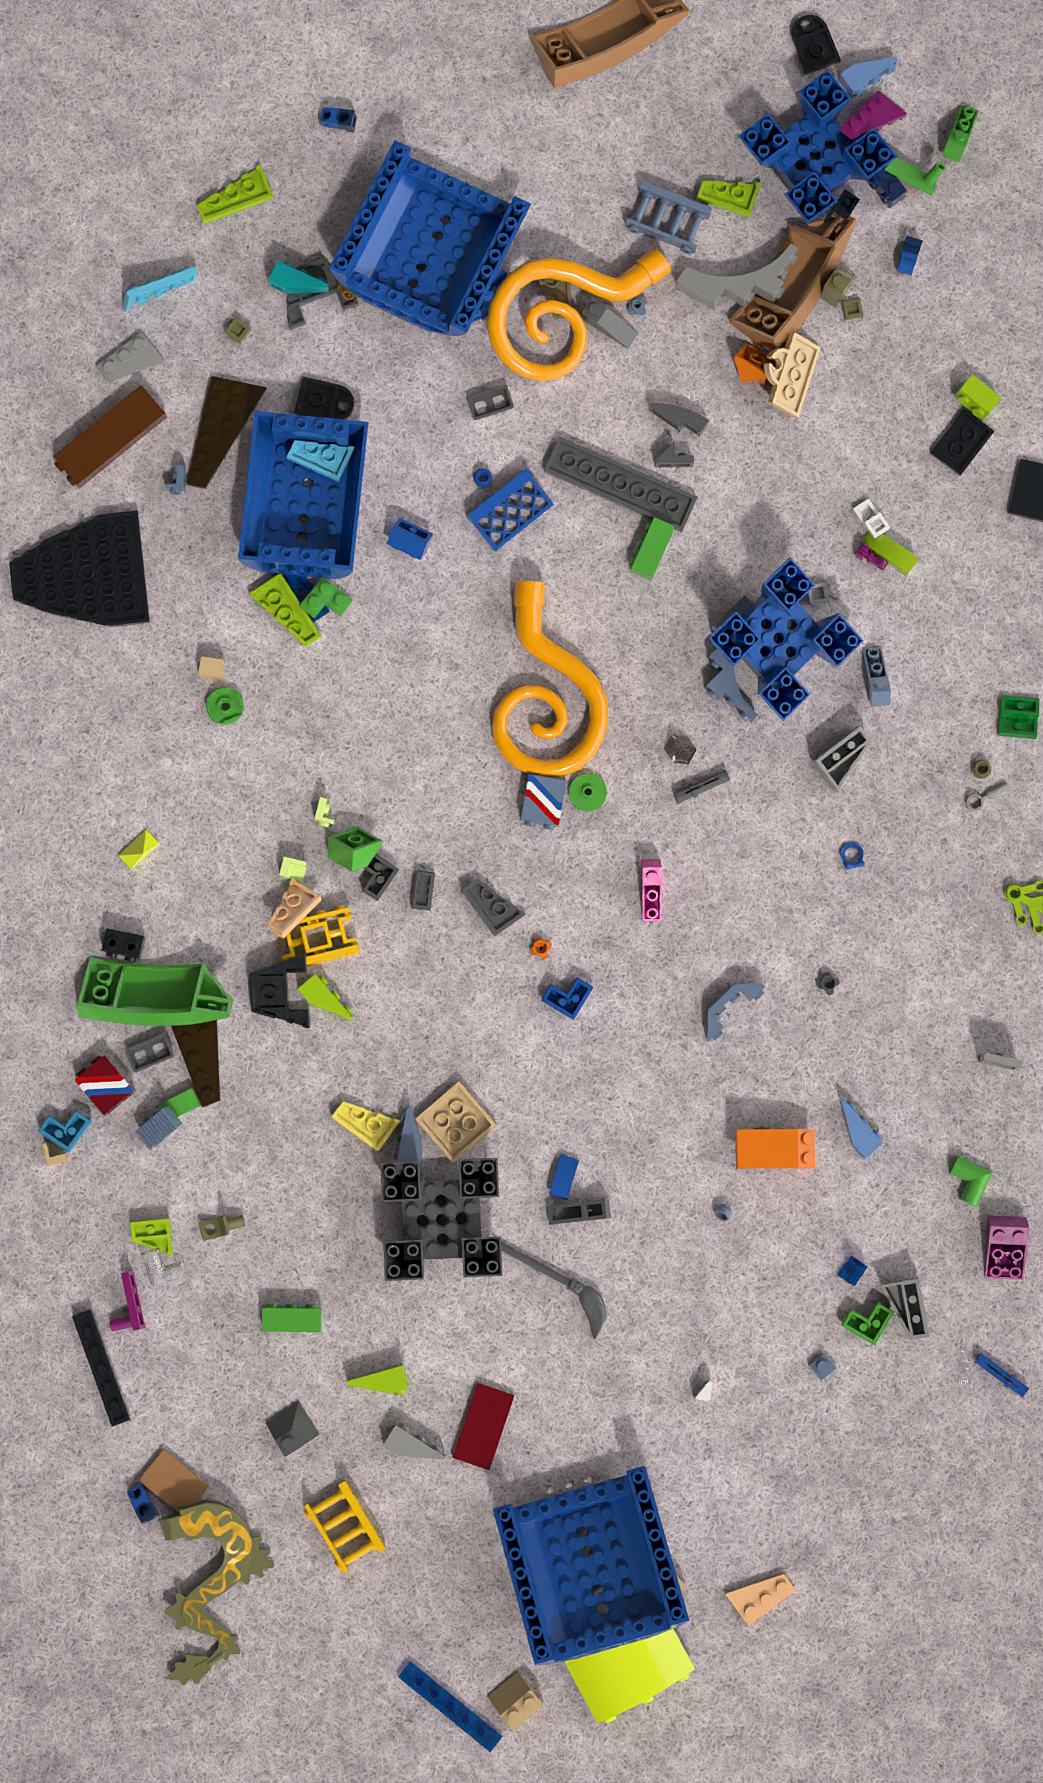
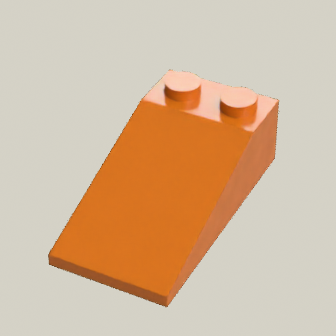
M736 1129V1169L816 1168L815 1129Z

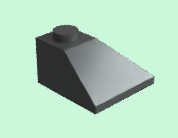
M300 1402L295 1403L266 1422L276 1444L285 1457L320 1435Z

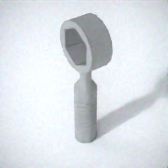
M1004 782L987 791L982 797L978 794L970 795L966 800V807L973 812L979 811L983 807V800L992 798L1009 789L1007 783ZM973 797L980 800V807L976 809L969 806V799Z

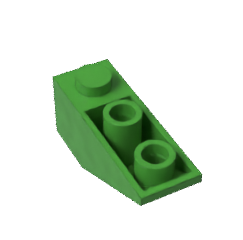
M961 105L942 154L943 157L960 162L977 118L978 110Z

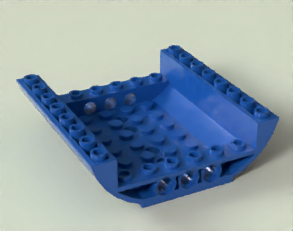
M394 140L329 270L345 288L374 307L430 333L434 332L448 336L464 335L468 332L531 203L516 196L513 197L511 203L499 199L411 158L412 148ZM446 216L450 219V222L443 224L440 218ZM439 232L442 234V238L436 240L432 237V234ZM418 264H424L426 266V270L422 272L418 271L416 269V266ZM416 280L418 285L410 287L408 281Z
M645 1466L627 1470V1475L520 1506L513 1507L512 1504L493 1509L534 1665H548L576 1660L652 1638L690 1621ZM579 1527H584L587 1530V1534L583 1538L576 1535V1530ZM585 1546L592 1548V1554L588 1557L581 1554V1550ZM598 1584L603 1587V1592L600 1595L592 1593L594 1585ZM600 1604H606L609 1608L608 1612L604 1615L597 1612V1607Z

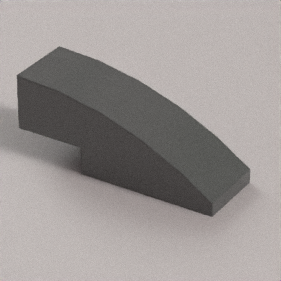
M652 403L650 405V412L679 432L685 426L700 437L709 424L708 419L686 408L662 403Z
M609 1199L547 1205L549 1225L611 1218Z

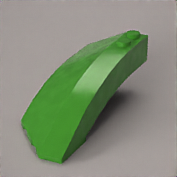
M90 957L77 1009L79 1018L130 1025L175 1026L229 1018L233 999L224 991L215 976L211 975L203 962L202 964L145 965Z

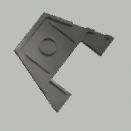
M323 258L295 268L299 271L303 269L309 272L310 276L316 279L317 277L323 278L329 284L330 290L327 293L288 294L290 330L306 325L300 306L324 297L337 294L343 311L359 306L356 298L352 300L343 298L342 291L337 288L335 277Z

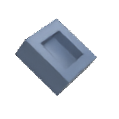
M824 1353L809 1364V1367L821 1381L836 1369Z

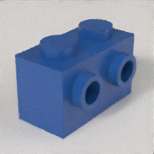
M399 517L393 525L387 544L396 550L410 555L412 558L421 560L427 552L433 533Z

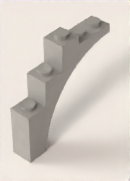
M790 244L772 263L744 275L713 276L695 271L686 266L676 281L677 289L714 311L724 303L726 297L744 307L747 302L750 303L755 293L773 303L784 292L783 280L788 273L787 269L789 266L794 265L798 259L797 247Z

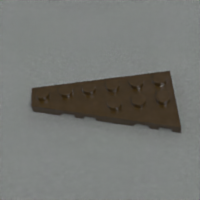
M211 376L187 486L201 489L208 487L223 459L227 456L231 446L238 438L253 410L266 392L267 387Z
M217 1020L171 1026L202 1108L221 1101Z

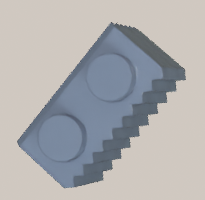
M169 1106L164 1108L158 1107L152 1112V1118L149 1120L146 1118L138 1124L140 1128L135 1132L149 1150L156 1147L182 1125L180 1119Z

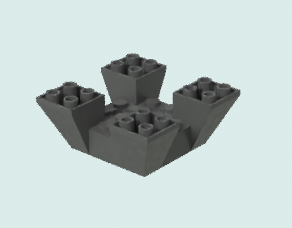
M498 1158L458 1159L459 1180L421 1181L419 1161L380 1163L382 1202H402L403 1241L383 1242L385 1281L423 1280L424 1260L463 1258V1278L503 1276L501 1236L482 1237L480 1199L499 1197ZM438 1195L446 1196L447 1202L445 1205L439 1206L436 1204L435 1200ZM459 1213H464L467 1216L465 1224L460 1225L456 1222V1216ZM445 1214L448 1220L445 1225L437 1223L436 1218L438 1215ZM420 1215H425L428 1218V1223L425 1226H420L417 1223V1218ZM444 1233L448 1236V1242L445 1245L438 1243L437 1237L439 1234Z

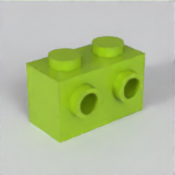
M973 374L954 396L961 405L967 407L974 416L982 421L1001 400L997 393Z

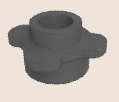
M825 972L822 975L821 981L817 983V988L826 991L827 995H832L834 988L840 984L838 978L830 976V973Z

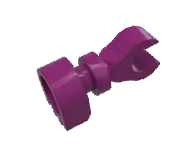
M863 543L855 557L860 560L865 558L868 563L871 562L877 568L884 571L888 562L875 556L874 552H868L870 547Z

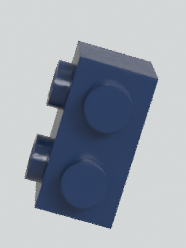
M884 168L867 180L869 186L879 194L881 201L887 204L889 208L905 198L907 193L906 188L898 178L884 170Z

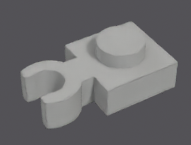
M826 583L815 584L807 593L809 605L828 603V597L839 599L841 594H834L833 589L839 588L840 584H833L830 588L826 587Z

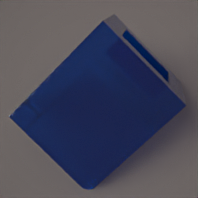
M849 1256L837 1275L850 1285L855 1286L868 1267L855 1257Z

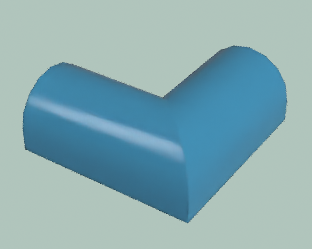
M76 1110L65 1126L51 1116H48L38 1129V1132L70 1153L92 1121Z

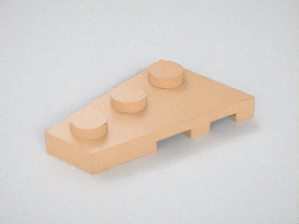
M293 878L289 883L290 886L287 892L285 891L282 896L283 900L280 906L276 908L268 924L269 930L281 938H284L321 901L319 894Z
M780 1574L727 1592L725 1595L749 1626L794 1592L795 1589L786 1576Z

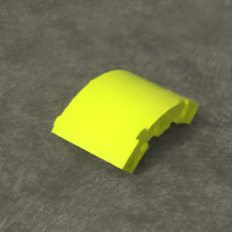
M674 1629L649 1639L564 1662L597 1724L603 1721L609 1723L617 1718L616 1715L640 1703L645 1705L654 1700V1695L678 1680L679 1682L686 1680L690 1677L689 1673L695 1669Z

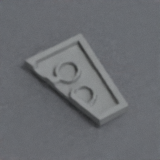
M140 332L96 367L105 379L111 382L128 376L131 373L162 364L164 360Z

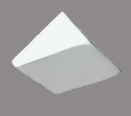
M707 1381L694 1399L709 1401L712 1381Z

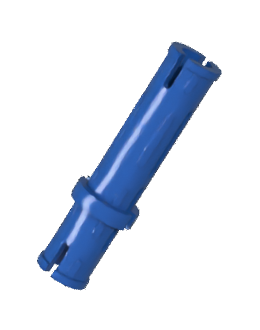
M980 1353L974 1363L1002 1382L1005 1388L1009 1387L1020 1397L1023 1398L1029 1390V1387L1017 1380L1014 1374H1009L998 1364L983 1355V1353ZM987 1364H989V1365L992 1366L994 1369H996L998 1372H1000V1374H998V1373L995 1372L993 1369H991L990 1367H988ZM1003 1376H1005L1006 1378H1008L1010 1381H1012L1013 1383H1015L1017 1386H1014L1013 1384H1011L1009 1381H1007L1005 1378H1003Z

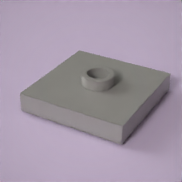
M983 1053L979 1055L978 1060L979 1063L1011 1070L1020 1069L1023 1065L1022 1060L1008 1058V1055L996 1053V1055Z

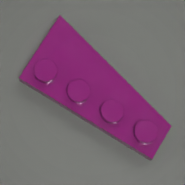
M878 90L842 124L839 131L854 142L873 128L878 131L887 124L891 125L898 119H904L907 113Z

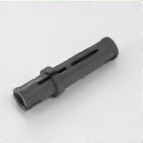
M723 770L696 784L691 783L687 788L673 793L677 804H680L692 797L697 798L699 794L730 781L727 771Z

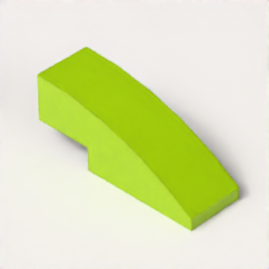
M868 533L861 541L862 545L863 543L868 545L871 552L886 560L889 566L894 567L905 577L919 560L884 534L874 539Z

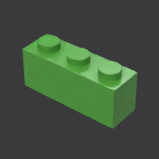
M655 517L652 522L648 521L644 531L647 532L645 539H640L637 549H639L638 555H633L629 566H632V573L652 581L674 532V525Z
M267 1304V1308H262V1331L321 1332L322 1308H318V1304H306V1308H298V1304H287L286 1308H279V1304Z

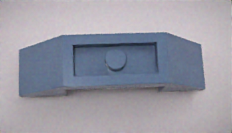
M735 983L708 1009L706 1039L708 1041L712 1038L716 1040L723 1034L721 1029L724 1026L714 1015L719 1016L726 1009L724 1005L728 1001L733 1003L740 996L739 990L749 1001L753 998L757 1001L764 994L762 990L765 986L763 984Z

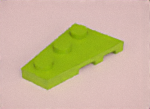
M703 181L696 200L750 218L761 182H755V184L738 182L736 184L726 183L725 181Z

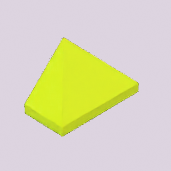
M145 830L118 856L132 869L159 842Z

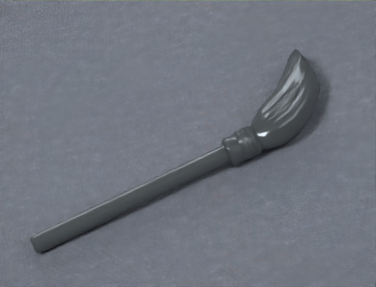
M501 1242V1248L504 1253L568 1286V1290L579 1296V1301L590 1323L592 1336L596 1339L607 1318L606 1307L600 1293L594 1288L576 1281L574 1278L569 1279Z

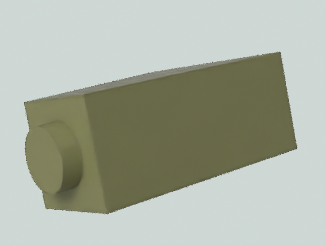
M842 267L835 269L825 283L820 298L836 308L857 277Z

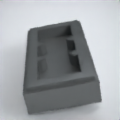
M416 870L411 909L431 911L435 872Z

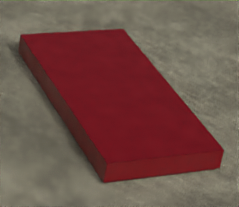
M477 1383L453 1458L490 1471L515 1395Z

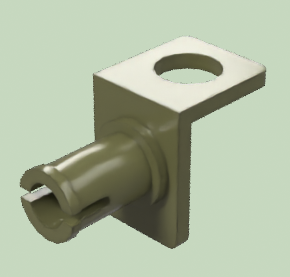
M223 1215L199 1222L202 1239L207 1241L230 1234L229 1230L245 1227L244 1217L240 1215L226 1219V1216ZM207 1224L215 1226L216 1231L213 1235H208L205 1232Z

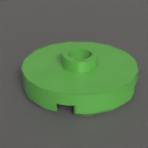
M230 687L217 688L210 693L207 699V713L217 724H233L243 714V698L238 691ZM224 703L229 705L226 710L222 709Z
M582 774L576 777L569 788V798L572 804L581 811L592 812L599 809L604 804L607 796V788L604 781L594 774ZM590 789L592 793L591 795H586L584 791Z

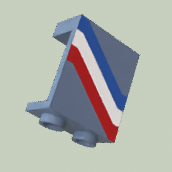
M529 774L521 821L524 822V825L535 827L536 824H539L548 830H554L555 827H559L566 780Z

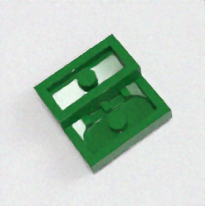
M1002 695L998 736L1036 739L1040 699Z

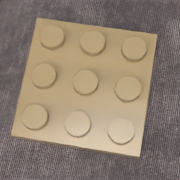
M460 1081L415 1118L452 1163L497 1126Z

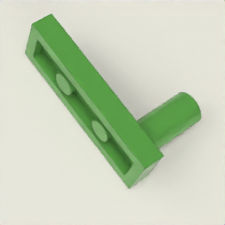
M899 157L884 167V170L929 195L935 192L937 178L946 169L942 162H937L928 173H925Z

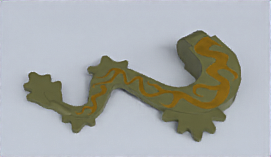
M201 1500L196 1503L180 1506V1512L158 1519L166 1541L186 1537L187 1541L201 1537H211L219 1541L224 1550L223 1561L218 1569L190 1591L187 1596L179 1592L176 1593V1603L164 1610L166 1615L176 1620L175 1629L179 1630L187 1625L194 1631L216 1637L218 1640V1648L211 1656L186 1654L185 1662L176 1661L174 1663L175 1670L170 1672L169 1679L179 1680L182 1685H185L189 1679L198 1684L201 1678L211 1670L212 1666L222 1658L228 1660L230 1654H240L241 1652L240 1648L235 1644L238 1637L236 1635L231 1636L226 1627L205 1614V1605L232 1588L239 1580L248 1585L251 1574L263 1578V1569L274 1567L273 1562L266 1558L270 1554V1550L259 1548L262 1537H251L245 1520L232 1507L211 1500Z

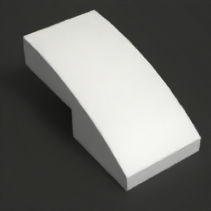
M870 499L853 508V512L874 539L890 529V526L882 514L878 513Z

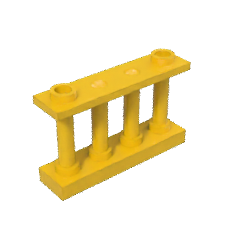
M344 1480L338 1484L339 1489L337 1493L313 1508L307 1503L304 1513L309 1521H314L335 1556L336 1561L334 1563L340 1572L344 1571L346 1574L349 1572L348 1564L372 1549L373 1551L377 1549L380 1553L386 1549V1546L349 1484ZM340 1499H347L350 1504L348 1509L322 1525L316 1514ZM350 1516H357L360 1521L358 1526L332 1542L326 1531ZM367 1532L370 1537L368 1543L342 1559L337 1548L357 1535Z

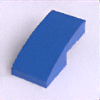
M560 1155L549 1195L565 1200L568 1199L579 1160Z

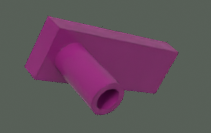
M134 1272L121 1273L130 1316L110 1320V1329L112 1332L131 1327L133 1331L144 1329L146 1327Z

